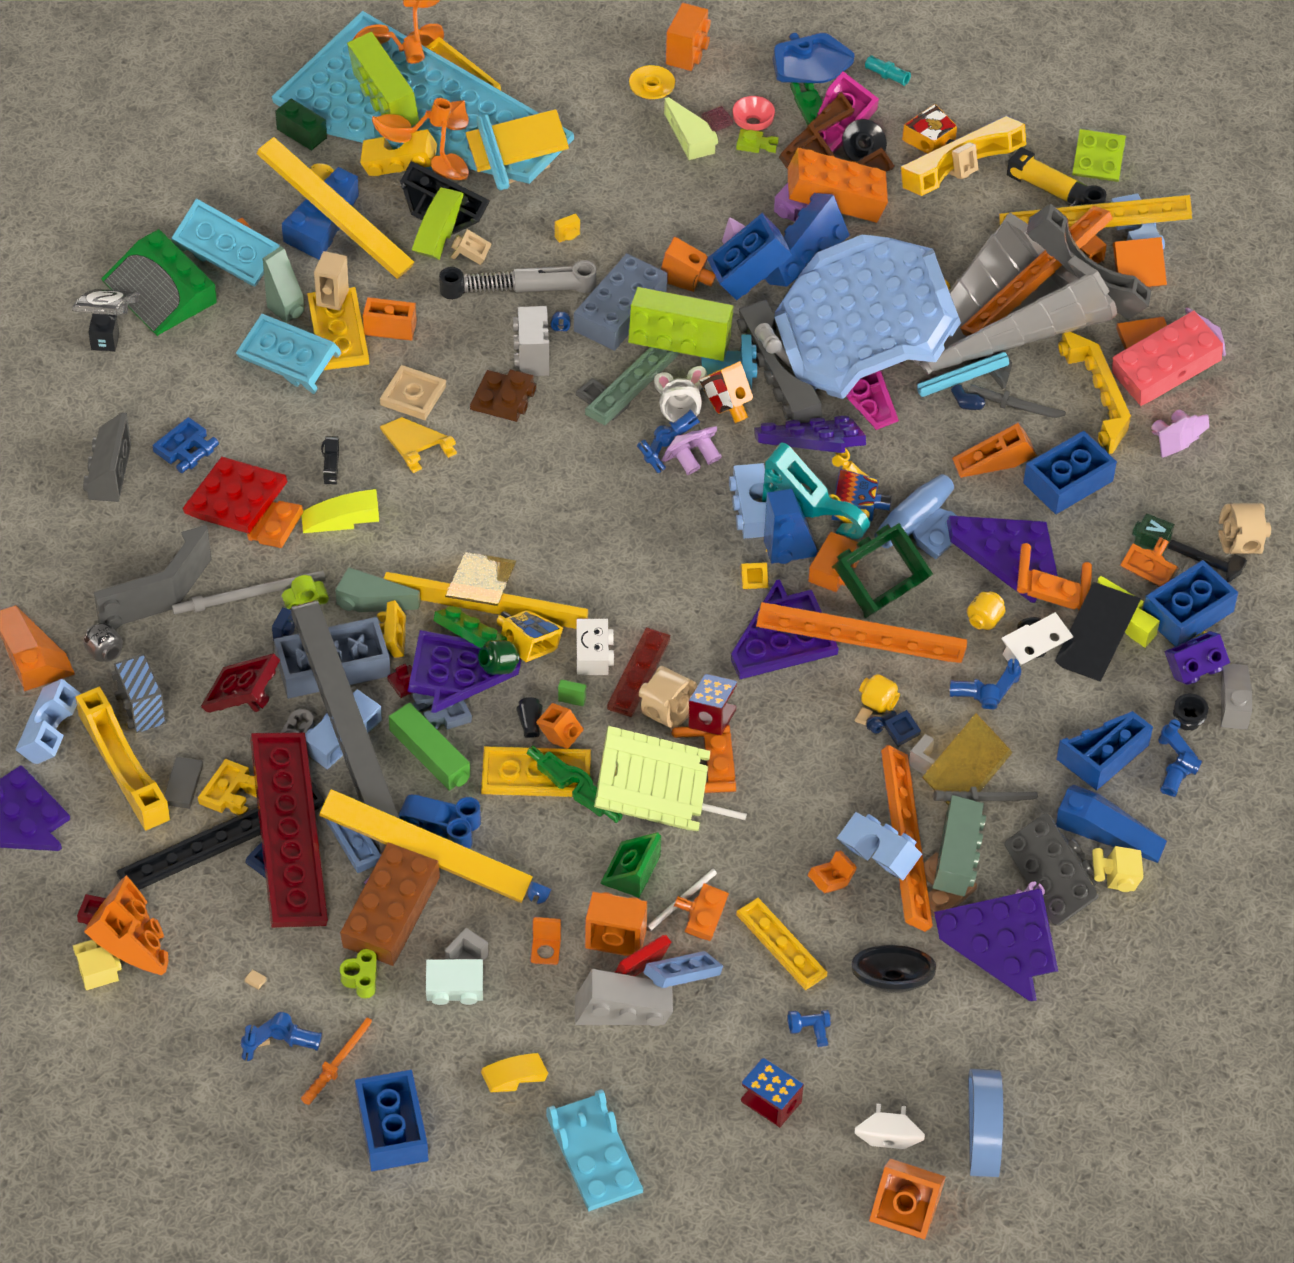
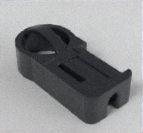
M326 436L321 445V452L324 457V484L337 485L339 436Z

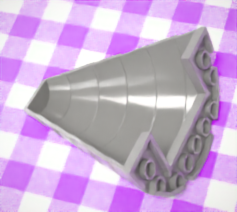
M1009 213L995 234L989 237L961 278H958L949 290L961 324L954 335L948 336L943 344L945 349L937 362L913 361L917 366H921L927 374H930L936 370L961 364L963 361L992 355L994 352L1023 346L1026 343L1111 321L1117 315L1115 302L1108 295L1110 291L1099 272L1074 256L1068 261V264L1076 276L1062 266L1059 267L1052 276L1047 278L1037 290L1032 292L1006 317L980 329L970 336L963 335L960 327L1045 251L1044 248L1037 242L1032 241L1026 234L1028 224L1012 213Z

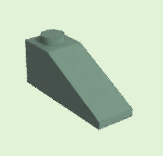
M281 246L263 258L267 308L287 323L293 318H299L305 310L302 291L286 251Z
M349 567L335 589L336 604L347 611H386L387 602L394 600L402 610H416L420 607L419 590Z

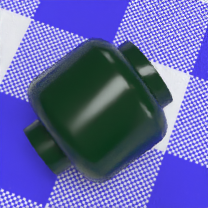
M491 640L486 642L480 649L478 660L486 673L491 675H507L516 668L519 662V653L510 641Z

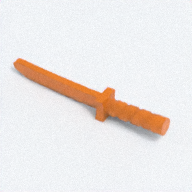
M368 1017L365 1019L331 1064L326 1061L323 1063V1072L301 1097L305 1104L310 1105L317 1097V1094L322 1091V1088L326 1086L327 1082L338 1077L337 1067L368 1029L372 1019Z

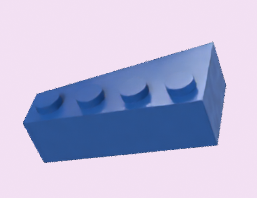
M338 167L324 182L353 206L359 196L358 176ZM305 199L282 222L283 242L320 260L323 251L326 252L328 247L331 246L334 236L340 230L335 223L308 199Z
M814 193L810 197L811 202L806 208L803 207L797 214L799 217L795 223L786 228L783 238L792 256L765 278L768 284L787 287L798 278L817 252L837 245L850 236L833 194Z

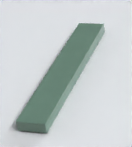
M650 347L585 408V415L606 425L680 353Z

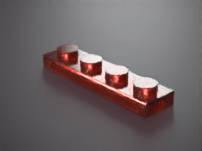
M646 627L607 704V710L632 718L641 700V697H639L640 688L644 683H649L670 642L671 635Z

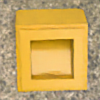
M745 563L740 565L743 589L768 588L767 563Z

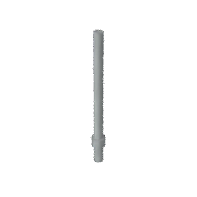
M323 570L304 574L311 576L314 582L325 580ZM298 576L207 597H202V595L191 597L190 601L172 604V611L174 615L193 610L196 613L204 611L206 607L291 588V582Z

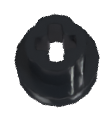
M1191 693L1183 694L1175 701L1173 715L1180 722L1181 729L1193 731L1205 722L1209 707L1203 697Z

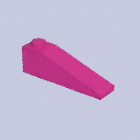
M842 72L828 87L817 115L818 117L840 92L844 94L855 110L851 116L820 133L833 153L842 146V135L846 127L859 119L869 120L877 111L879 98L845 72Z
M881 370L860 378L846 395V398L875 430L899 421Z

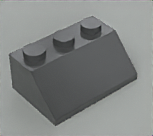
M120 413L99 427L97 437H93L92 452L94 453L93 456L88 458L89 475H85L83 481V489L87 491L89 500L119 502L131 449L127 413Z

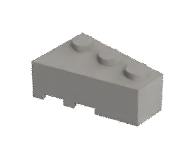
M547 306L518 307V317H513V331H518V335H514V350L519 349V353H514V367L519 368L520 372L533 376H549Z
M592 969L575 995V1025L659 1026L664 1025L673 1013L672 986L661 988L655 985L653 980Z

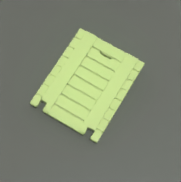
M608 726L594 807L677 828L699 831L700 822L692 821L691 817L692 815L701 816L708 766L700 764V759L709 760L710 751Z

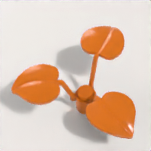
M403 0L405 7H413L414 31L404 38L403 44H401L393 32H389L388 26L381 24L370 25L361 29L353 40L369 32L375 35L380 44L389 41L391 37L398 45L399 51H404L408 63H419L425 58L422 45L427 46L438 37L444 39V30L439 24H426L418 29L417 9L418 7L428 8L434 6L440 0Z
M444 98L435 99L431 111L427 110L414 127H411L410 122L400 115L386 114L372 117L376 130L386 139L398 143L410 141L411 133L416 132L429 118L432 125L442 127L440 156L432 158L431 168L436 174L447 179H467L469 171L465 161L456 154L446 155L444 152L446 127L451 130H462L468 126L469 119L464 100L450 102Z

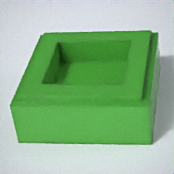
M560 680L558 701L584 707L586 685Z

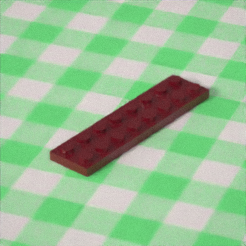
M305 732L251 733L250 742L271 928L326 926L328 917Z

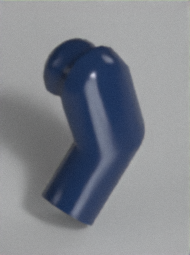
M955 385L951 389L960 408L967 410H981L984 408L985 399L977 394L966 393L962 385Z
M891 710L880 715H871L866 720V727L874 734L880 733L884 728V722L896 716L897 713L895 710Z

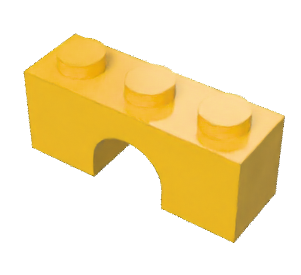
M428 129L411 133V140L404 142L401 147L393 150L385 137L363 140L360 163L369 176L406 171L411 161L424 168L431 167V160L436 156L437 142Z

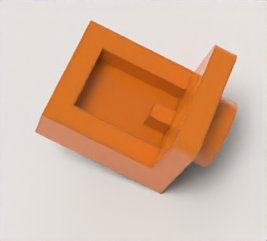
M840 850L835 852L829 863L812 867L807 876L825 894L846 887L857 867Z

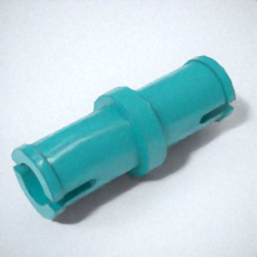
M870 55L865 62V69L880 74L883 79L887 80L889 78L903 86L907 85L910 81L911 73L896 67L890 61L885 62Z

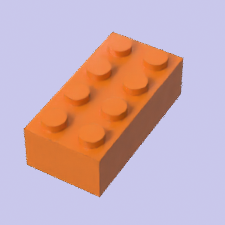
M799 147L788 166V193L790 200L809 205L811 202L810 197L814 193L833 194L842 214L876 223L888 204L886 171Z

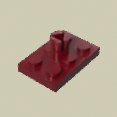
M272 653L223 667L200 707L206 712L211 713L247 703L254 712L260 711V707L263 709L269 701V696L265 693L264 688L268 681L274 677L275 669L280 659Z

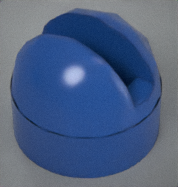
M556 312L551 319L552 329L554 331L569 330L571 324L569 314L566 312ZM559 319L564 320L563 325L559 324ZM557 325L564 327L563 329H559Z
M531 881L527 895L531 902L534 895L539 896L537 904H541L548 899L551 889Z

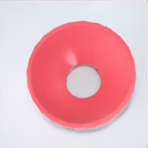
M747 96L739 99L733 106V119L738 126L745 130H763L769 127L774 120L775 108L766 98ZM749 118H757L760 123L749 124L747 120Z

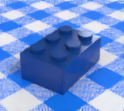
M761 213L711 254L707 260L719 284L737 301L761 280L767 278L778 266L784 264L792 256V253L780 230Z
M1082 431L1026 463L1023 483L1054 514H1058L1113 482L1117 461L1085 431Z
M1202 560L1146 595L1143 611L1160 620L1158 631L1174 646L1189 641L1233 613L1238 591Z
M412 1069L356 1079V1098L371 1172L429 1161L428 1143Z

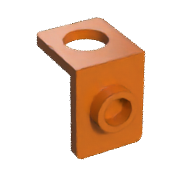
M534 917L531 963L557 965L559 963L561 943V920ZM547 945L553 948L554 954L550 958H541L537 953L538 949L541 946Z

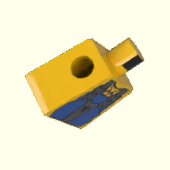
M526 610L516 615L503 611L497 618V624L502 627L501 635L507 637V641L514 644L519 653V658L525 662L554 652L558 648L563 627L531 611Z

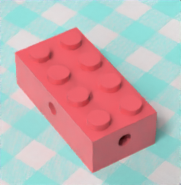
M1194 310L1113 356L1112 373L1137 403L1142 406L1221 361L1223 343Z

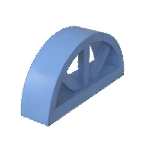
M970 1069L968 1074L970 1176L999 1177L1003 1139V1086L1000 1070Z

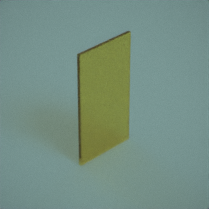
M465 552L445 597L498 606L515 567L516 560Z
M975 713L922 778L933 790L969 792L971 787H976L977 792H981L1013 752ZM944 801L949 806L950 801Z

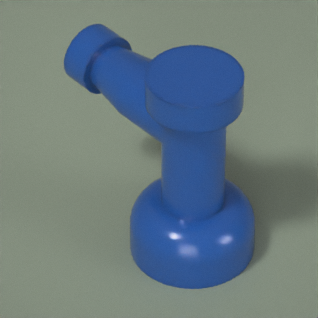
M822 1010L821 1014L803 1016L798 1011H788L787 1021L791 1034L799 1033L802 1027L813 1026L817 1038V1047L828 1046L825 1027H830L831 1023L828 1010Z

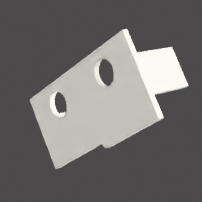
M1055 612L1030 626L1025 625L1002 637L1006 645L1002 655L1007 661L1013 659V663L1014 659H1017L1021 666L1070 640L1073 636ZM1050 634H1057L1059 636V640L1052 641L1050 639ZM1025 647H1032L1034 653L1032 655L1027 654L1024 650Z

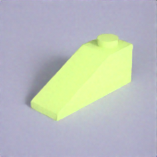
M665 98L664 115L688 159L691 160L715 154V145L718 144L716 132L711 130L708 123L671 98Z

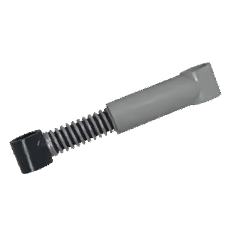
M581 260L573 266L516 268L510 274L508 271L506 275L504 272H502V275L500 272L497 275L495 272L493 275L490 272L489 275L485 273V276H483V273L480 276L478 273L476 276L474 274L470 276V274H463L456 267H447L439 275L440 294L446 299L453 300L461 297L464 292L468 293L470 290L473 292V289H475V292H477V289L480 292L482 289L484 292L486 289L494 291L495 288L497 291L499 288H501V291H503V288L506 291L509 288L511 291L512 287L515 293L576 290L581 293H587L596 287V266L588 260Z

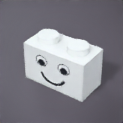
M577 619V675H608L609 666H614V650H609L608 645H613V629H608V619Z

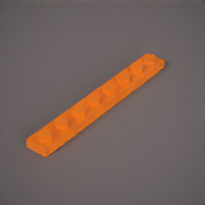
M1093 206L1069 228L1072 238L1079 249L1086 245L1094 235L1113 219L1110 211ZM1045 250L960 327L963 335L970 336L980 329L1006 317L1032 292L1037 290L1047 278L1052 276L1062 264Z
M761 602L756 621V627L947 662L962 663L967 648V639Z
M887 745L881 750L891 825L898 831L899 836L905 833L917 842L915 847L922 853L908 755ZM921 855L905 879H899L905 923L926 932L933 927L923 855Z

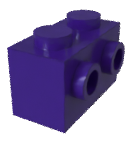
M1212 631L1164 651L1174 679L1186 685L1199 681L1200 676L1206 673H1218L1223 670L1222 666L1230 663L1221 635Z

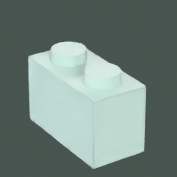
M483 959L426 960L427 1001H432V1003L437 1005H444L449 1003V1001H460L466 1005L483 1001Z

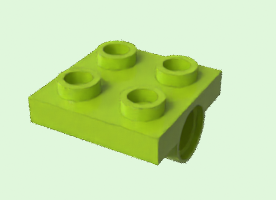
M1080 129L1072 175L1119 182L1126 136Z

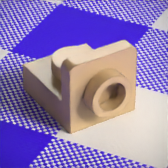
M968 142L952 151L954 169L949 173L950 175L958 179H964L978 170L976 144Z
M467 229L462 237L457 235L453 241L451 248L454 251L451 258L456 259L459 253L481 265L492 244Z

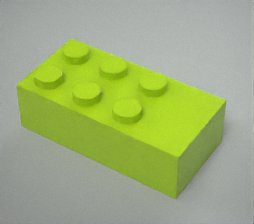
M369 32L348 42L347 46L353 74L359 81L364 96L370 97L374 111H379L381 115H400L407 119L411 126L416 125L419 122L414 91L375 35Z
M637 287L631 303L628 343L724 361L730 344L734 305Z

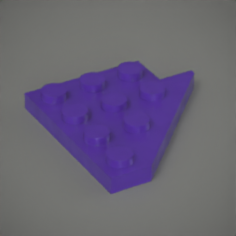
M836 416L834 420L825 421L824 418H813L808 423L790 420L786 421L785 425L763 423L761 427L754 428L755 439L758 443L779 445L780 443H786L790 447L837 453H845V447L866 445V435L852 418L849 419V416Z
M949 515L947 527L950 542L1015 591H1017L1020 549L1023 543H1028L1031 546L1030 571L1035 569L1058 576L1046 522ZM1019 593L1031 603H1035L1037 598L1028 596L1027 593Z
M780 579L775 581L763 601L764 603L822 613L812 590L787 596ZM758 609L732 651L731 662L740 680L838 655L839 648L836 641L756 627Z
M420 630L408 692L433 696L431 712L436 713L519 675L521 658H519V662L512 673L507 675H491L486 673L479 664L478 655L481 648L464 638Z
M20 765L0 778V848L60 851L62 849L61 843L51 832L68 822L70 815Z
M1042 889L1030 890L934 912L941 941L1028 1001H1037L1032 977L1059 972Z

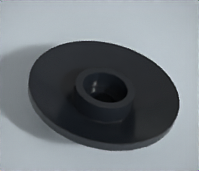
M859 119L850 123L844 130L842 147L851 161L858 162L880 148L886 151L887 140L878 124L871 120ZM859 141L864 143V148L859 146Z

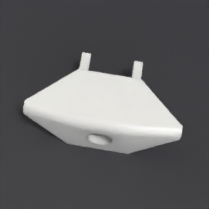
M877 1104L876 1113L855 1127V1134L869 1145L876 1147L906 1149L923 1141L925 1138V1134L906 1116V1106L901 1107V1114L880 1112L881 1104Z

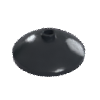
M882 945L867 948L856 954L852 959V972L857 979L871 988L887 993H904L920 988L931 981L936 973V963L931 956L918 949L899 945Z

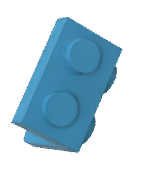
M741 335L740 351H727L724 361L701 357V365L706 369L707 375L722 368L741 362L750 390L752 391V378H757V363H752V359H756V345H752L751 335Z

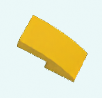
M538 1053L503 1059L483 1067L481 1070V1074L490 1092L516 1091L519 1083L542 1082L546 1080L548 1075Z

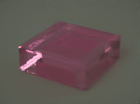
M722 106L702 114V119L708 123L712 131L716 132L733 125V119Z

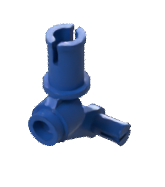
M691 409L675 422H669L670 427L665 425L657 427L651 446L648 445L646 440L641 441L644 447L640 442L637 444V447L644 455L646 463H650L657 473L661 472L660 468L662 470L666 468L658 458L662 446H669L675 436L683 435L693 426L700 423Z
M1013 659L1008 661V666L996 685H985L978 679H974V681L951 680L950 697H974V700H978L981 703L983 709H996L997 704H999L1013 683L1019 682V677L1022 673L1019 661L1017 659H1014V663Z
M1175 719L1162 728L1161 736L1158 738L1160 744L1169 743L1178 754L1176 762L1167 766V775L1160 789L1163 794L1172 797L1177 795L1182 779L1186 778L1190 773L1196 775L1202 763V760L1198 759V756L1195 755L1177 730L1180 728V722Z
M278 1012L259 1028L253 1026L251 1031L252 1025L245 1027V1036L241 1039V1047L243 1048L242 1059L246 1060L248 1053L247 1061L252 1060L254 1050L271 1036L277 1040L284 1039L289 1044V1047L298 1045L318 1051L322 1033L300 1029L298 1025L292 1023L289 1014Z

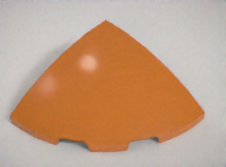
M125 876L103 901L84 932L99 946L126 963L151 973L163 975L168 967V952L160 948L158 939L164 937L162 928L157 919H150L145 908L147 900L135 884Z

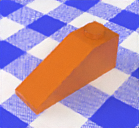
M1016 423L952 459L959 476L962 478L1015 468L1036 457L1037 454L1029 436L1020 424Z

